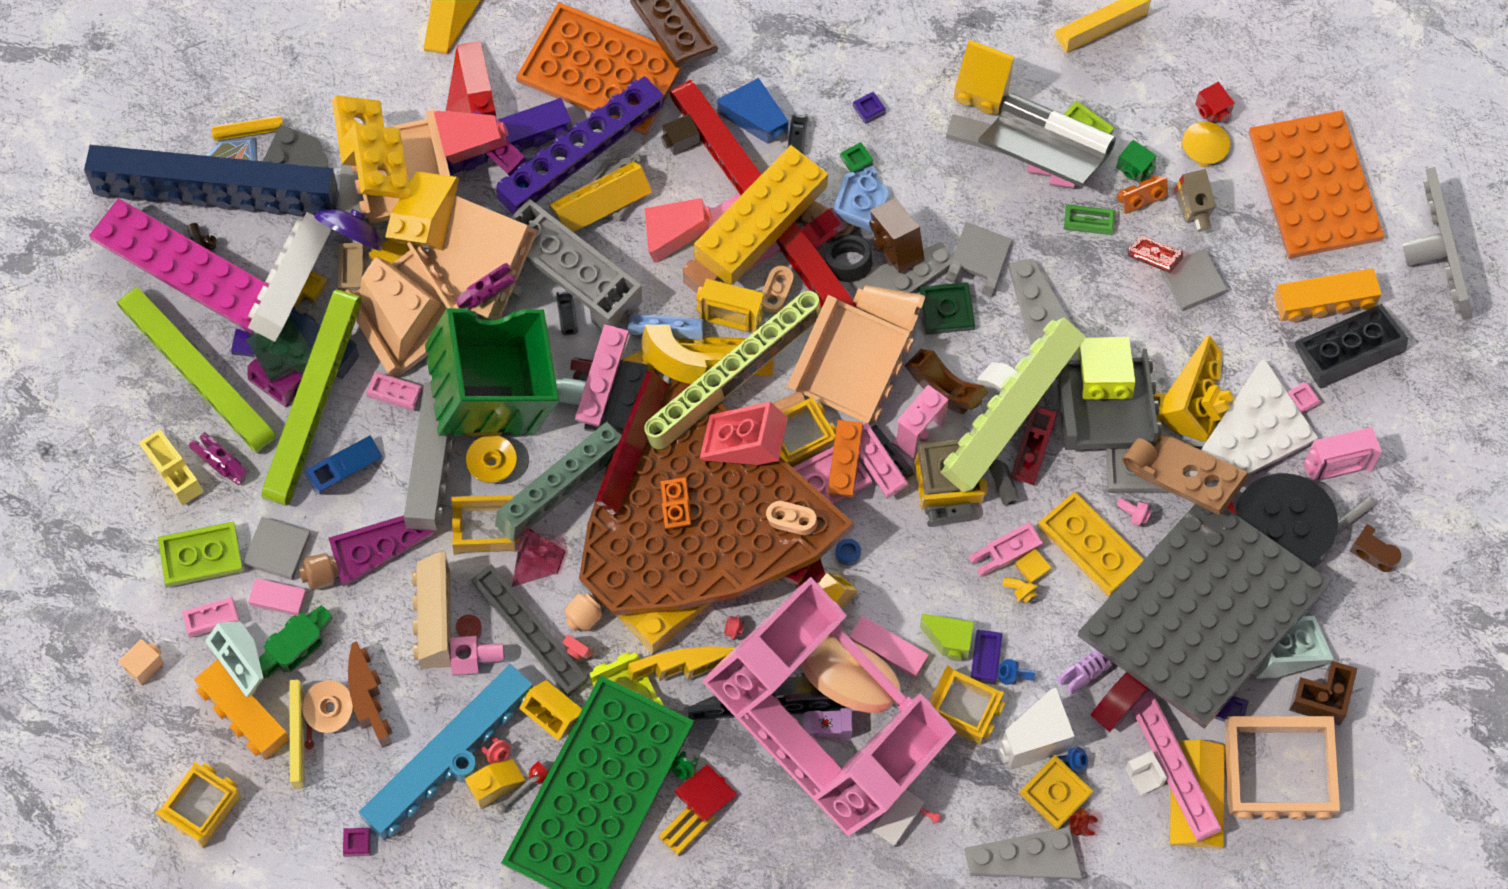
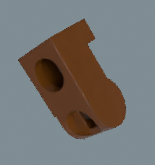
M1367 524L1354 542L1350 552L1382 572H1392L1401 560L1400 549L1392 544H1386L1373 536L1376 529Z

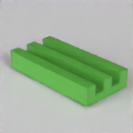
M1066 204L1063 230L1112 235L1115 210ZM1070 213L1083 214V215H1091V216H1085V217H1083V216H1074V215H1070ZM1093 216L1108 217L1109 220H1108V219H1099V218H1095V217H1093Z

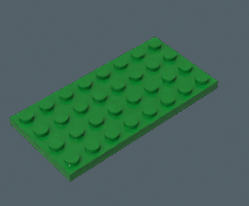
M600 675L501 864L549 889H609L695 722Z

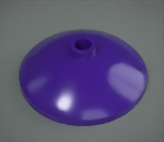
M338 209L323 210L317 212L314 216L322 224L352 240L378 251L383 249V243L377 231L364 220L366 215L352 209L350 213Z

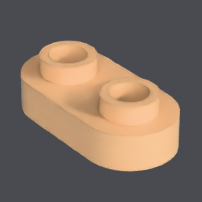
M776 266L769 273L762 291L764 296L761 303L766 312L777 313L783 309L794 279L793 272L786 266ZM778 279H784L785 282H784V283H778L777 280H778ZM770 300H776L777 303H776V304H770L769 301H770Z
M776 501L769 505L766 511L769 524L776 529L808 535L816 529L818 524L815 512L810 508ZM784 515L783 519H777L778 516ZM804 521L809 522L807 525H801V523Z

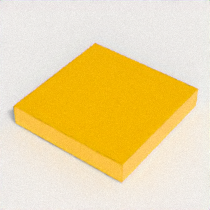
M1054 755L1018 794L1056 830L1094 791L1062 760Z

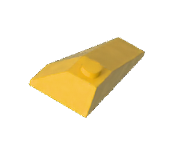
M432 0L424 51L448 54L460 36L465 23L471 19L474 14L473 11L483 0Z
M1210 335L1204 338L1166 394L1158 414L1171 431L1199 441H1207L1217 422L1211 420L1201 404L1208 388L1216 385V380L1221 378L1223 351Z
M712 603L678 611L620 615L618 619L654 654Z

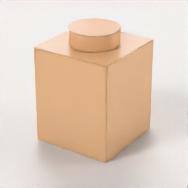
M142 639L119 660L122 668L141 686L164 664L160 657L161 650L152 642L146 644Z

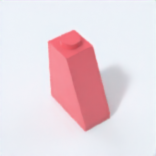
M448 111L434 112L445 157L452 164L507 146L505 139L508 136L507 128L504 122H500L493 115Z
M702 198L644 208L648 251L654 262H659L709 229L708 221H712L711 209L709 206H705Z

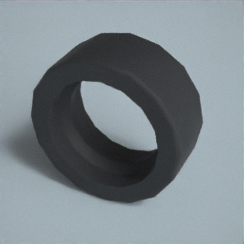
M844 235L832 240L826 247V264L839 281H858L871 271L873 264L870 245L865 239L855 235ZM846 252H856L863 256L859 262L852 265H842L834 261L838 255Z

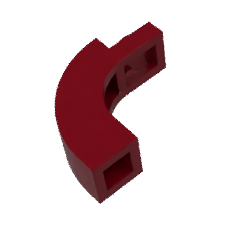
M1126 672L1103 697L1090 716L1108 732H1111L1123 722L1133 707L1150 689Z

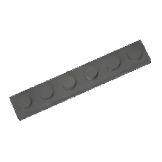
M492 564L471 579L473 585L567 696L588 681V677Z

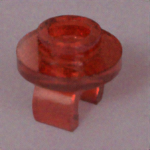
M1080 809L1070 817V831L1077 836H1093L1095 832L1088 829V823H1096L1098 819L1093 815L1089 816L1088 811Z

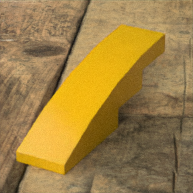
M706 646L660 653L629 663L627 674L631 682L654 672L659 681L680 672H684L687 680L713 670L735 647Z

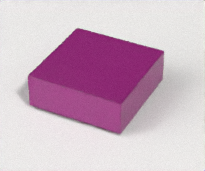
M343 828L344 857L371 856V828Z

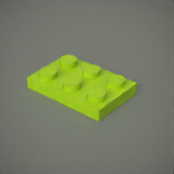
M234 521L158 537L164 582L167 588L243 572Z

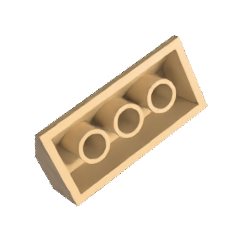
M441 551L416 562L417 571H412L413 587H417V595L412 597L413 611H417L418 619L413 620L414 636L418 635V644L413 645L414 660L419 661L421 669L451 667L450 568L446 552Z

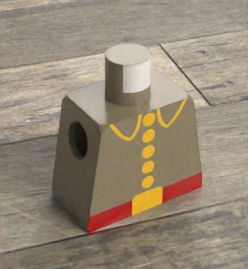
M1203 169L1182 174L1174 187V192L1184 220L1187 223L1195 221L1198 232L1208 230L1212 227L1209 217L1215 209V203L1207 171Z

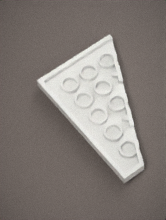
M1263 359L1258 363L1231 404L1230 409L1227 410L1201 451L1247 471L1249 476L1313 444L1314 440H1317L1318 437L1266 360ZM1190 470L1185 474V476H1195L1198 472L1195 470ZM1209 481L1206 486H1217L1219 481Z

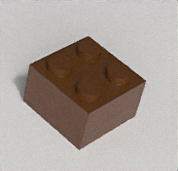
M896 197L870 210L871 221H869V225L874 233V238H872L873 245L878 252H883L889 266H894L901 273L925 261L920 227Z

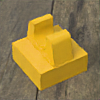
M1214 385L1208 388L1201 404L1211 420L1218 421L1222 419L1225 411L1230 409L1229 402L1234 401L1235 398L1229 390L1221 391L1218 385Z

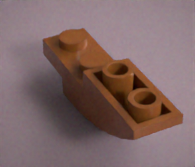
M356 641L351 645L348 662V684L352 705L361 729L372 725L377 739L383 748L392 744L388 735L393 734L387 719L382 721L378 712L383 710L375 696L380 694L378 685L382 683L377 671H370L367 663L371 662L366 648L360 649Z

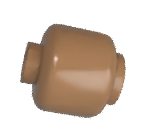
M326 553L306 557L303 561V568H299L302 583L307 582L312 590L332 586L335 583V578L339 577L335 558H330Z

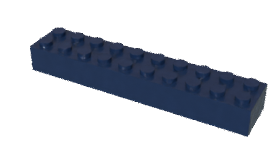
M91 144L89 145L84 172L93 194L100 197H121L126 200L136 198L145 199L149 202L187 203L198 207L208 205L217 206L221 209L239 208L249 212L259 210L271 214H277L278 212L290 213L293 216H302L308 212L315 216L317 212L336 209L339 195L334 169L328 167Z

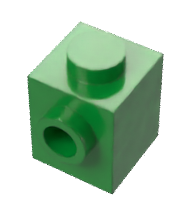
M1132 140L1119 155L1116 168L1122 171L1128 179L1140 183L1145 177L1150 178L1154 173L1157 155L1135 140Z

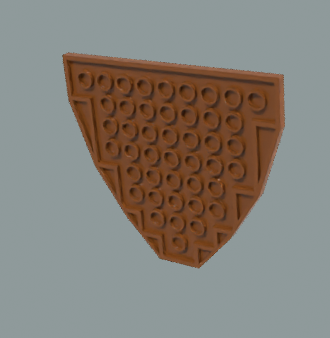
M677 380L669 383L659 411L691 384ZM720 402L664 449L653 448L647 439L618 514L612 515L599 504L594 503L587 525L579 580L614 616L678 611L741 597L818 561L855 528L854 523L781 457H779V461L761 465L701 460L700 454L709 416L730 411ZM610 460L609 464L607 465V468H606V471H605L603 480H604V478H605V475H606V473H607V470H608V468H609V465H610V463H611V460ZM686 477L689 491L691 525L665 529L660 481ZM776 501H784L810 508L816 514L817 527L808 535L776 529L768 522L766 516L767 508ZM784 515L778 516L777 519H783ZM804 521L801 523V525H807L809 522Z

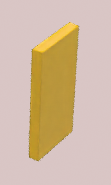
M1075 491L1038 522L1037 526L1108 597L1119 588L1144 560Z

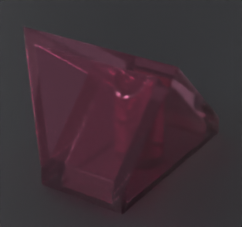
M526 528L517 552L512 587L558 574L566 551L532 529Z

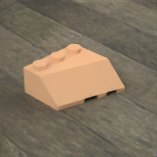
M375 257L361 278V306L397 363L401 364L442 303L393 264L378 257Z

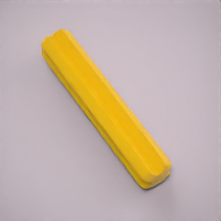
M281 116L213 126L211 132L213 139L217 141L277 131L280 124H284Z

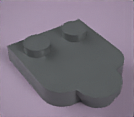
M281 124L263 159L266 162L328 167V158L322 152L321 142L317 138Z

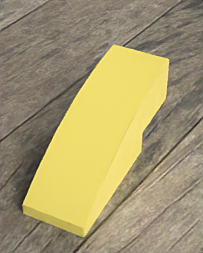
M160 429L139 442L151 463L182 506L204 492L196 477Z

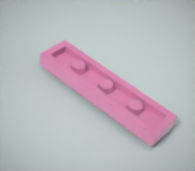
M604 324L575 416L576 421L600 427L629 331Z

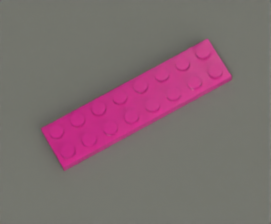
M119 198L89 234L90 239L249 333L253 334L255 332L248 328L252 320L248 315L254 303L260 304L261 301L257 297L263 286L267 288L269 286L265 282Z

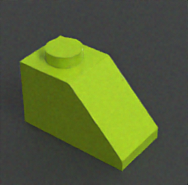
M922 613L920 628L940 654L954 661L968 659L974 622Z

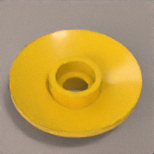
M484 436L477 439L471 444L466 454V465L470 474L484 483L503 481L511 475L517 463L516 451L513 445L507 439L500 436ZM490 460L497 461L496 464L492 466L487 464Z

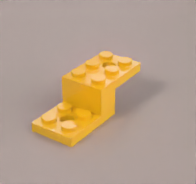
M335 95L332 99L341 163L343 165L357 166L361 194L406 199L410 195L400 129L384 127L381 102L379 100ZM355 117L361 119L364 124H359ZM378 169H383L387 176H383Z

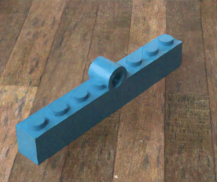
M509 664L359 811L361 819L385 840L388 836L392 837L400 830V824L407 817L411 818L419 811L420 804L426 798L431 799L440 789L438 786L445 780L449 781L454 778L458 782L466 783L465 778L478 771L474 757L477 753V748L483 742L488 743L495 736V730L501 724L506 725L512 720L515 715L514 712L521 706L527 693L533 688V684L514 666ZM462 763L468 764L465 769H459L458 767Z

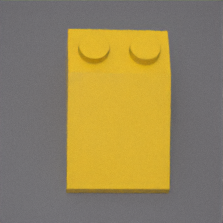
M969 39L953 99L962 105H970L986 114L998 116L1002 100L1009 92L1015 56Z
M416 171L409 182L410 195L406 199L400 198L391 212L385 237L404 245L411 242L418 247L421 245L424 248L442 250L459 178Z

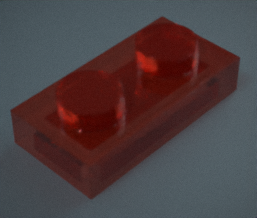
M1140 235L1128 248V257L1171 273L1183 259V251Z

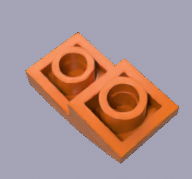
M686 477L660 481L665 529L690 526L691 513Z

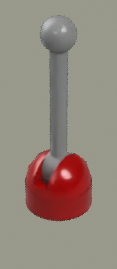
M539 761L529 769L530 779L504 803H499L496 806L498 813L506 812L507 806L532 783L543 784L549 772Z

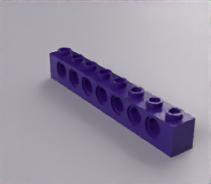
M646 76L638 81H632L625 91L612 96L605 106L596 108L589 118L577 122L570 132L557 137L550 147L541 149L531 161L522 163L511 176L502 178L496 186V198L512 215L528 199L536 203L663 108L664 95ZM631 102H637L638 104H637V105H632V104H630V103H631ZM615 115H616V116H619L620 118L615 119V118H612L611 116H615ZM600 129L602 132H594L593 130ZM576 143H582V144H584V145H583V146H576V145H574V144H576ZM557 157H564L565 159H564V160H557L556 158H557ZM538 171H546L547 173H545V174H539V173H537V172H538ZM524 184V185H527L528 187H527V188H520V187H518V186Z

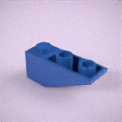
M371 435L306 469L304 474L317 495L383 456Z

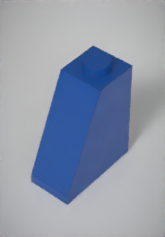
M759 78L717 99V111L721 116L767 144L774 140L779 141L783 139L788 133L789 121Z

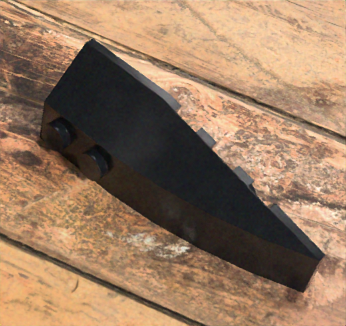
M799 673L796 677H788L771 694L780 701L781 705L790 715L804 714L809 711H841V708H845V706L833 701L820 692L804 673ZM716 696L688 707V718L691 720L736 718Z

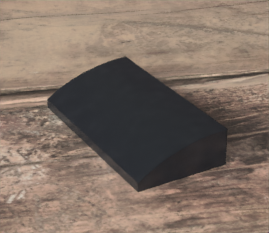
M1380 304L1295 341V346L1319 388H1322L1406 351L1408 337L1385 307Z

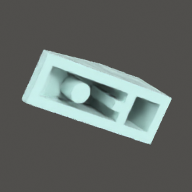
M240 621L217 623L205 642L244 695L251 697L263 680L255 641Z

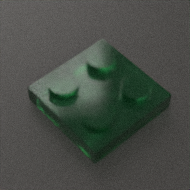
M291 316L287 318L275 342L259 333L246 339L247 344L270 383L306 365L312 352Z

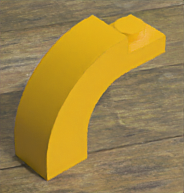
M645 325L640 342L645 357L653 367L674 380L693 384L727 355L726 353L693 352L682 347L674 339L670 325Z

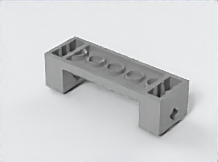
M528 199L511 217L513 220L538 230L526 260L590 309L591 322L601 330H603L604 324L619 328L642 303L641 284L531 199Z

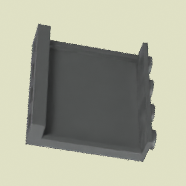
M1143 349L1141 358H1132L1135 387L1133 398L1083 399V379L1080 360H1069L1056 377L1065 450L1130 448L1138 438L1148 441L1155 447L1157 438L1162 436V424L1156 418V415L1159 414V403L1153 397V394L1156 393V382L1150 376V373L1153 372L1152 358H1148L1147 349Z

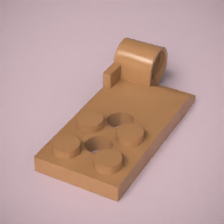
M1162 436L1155 447L1148 441L1138 438L1122 458L1123 464L1134 472L1136 476L1220 516L1249 478L1247 471L1171 436ZM1190 470H1195L1198 472L1195 476H1185V474ZM1209 481H1219L1217 486H1206Z

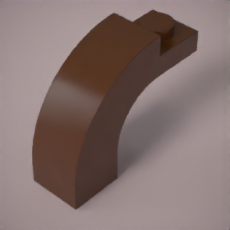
M920 349L904 365L923 389L927 385L931 386L948 399L947 408L964 415L968 409L973 410L982 403V399L988 394L983 385L968 383L955 376L943 364L935 351Z

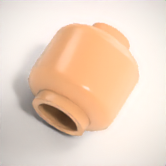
M589 593L586 595L577 594L564 608V613L568 617L565 622L574 631L578 629L589 631L602 617L600 609L603 606Z

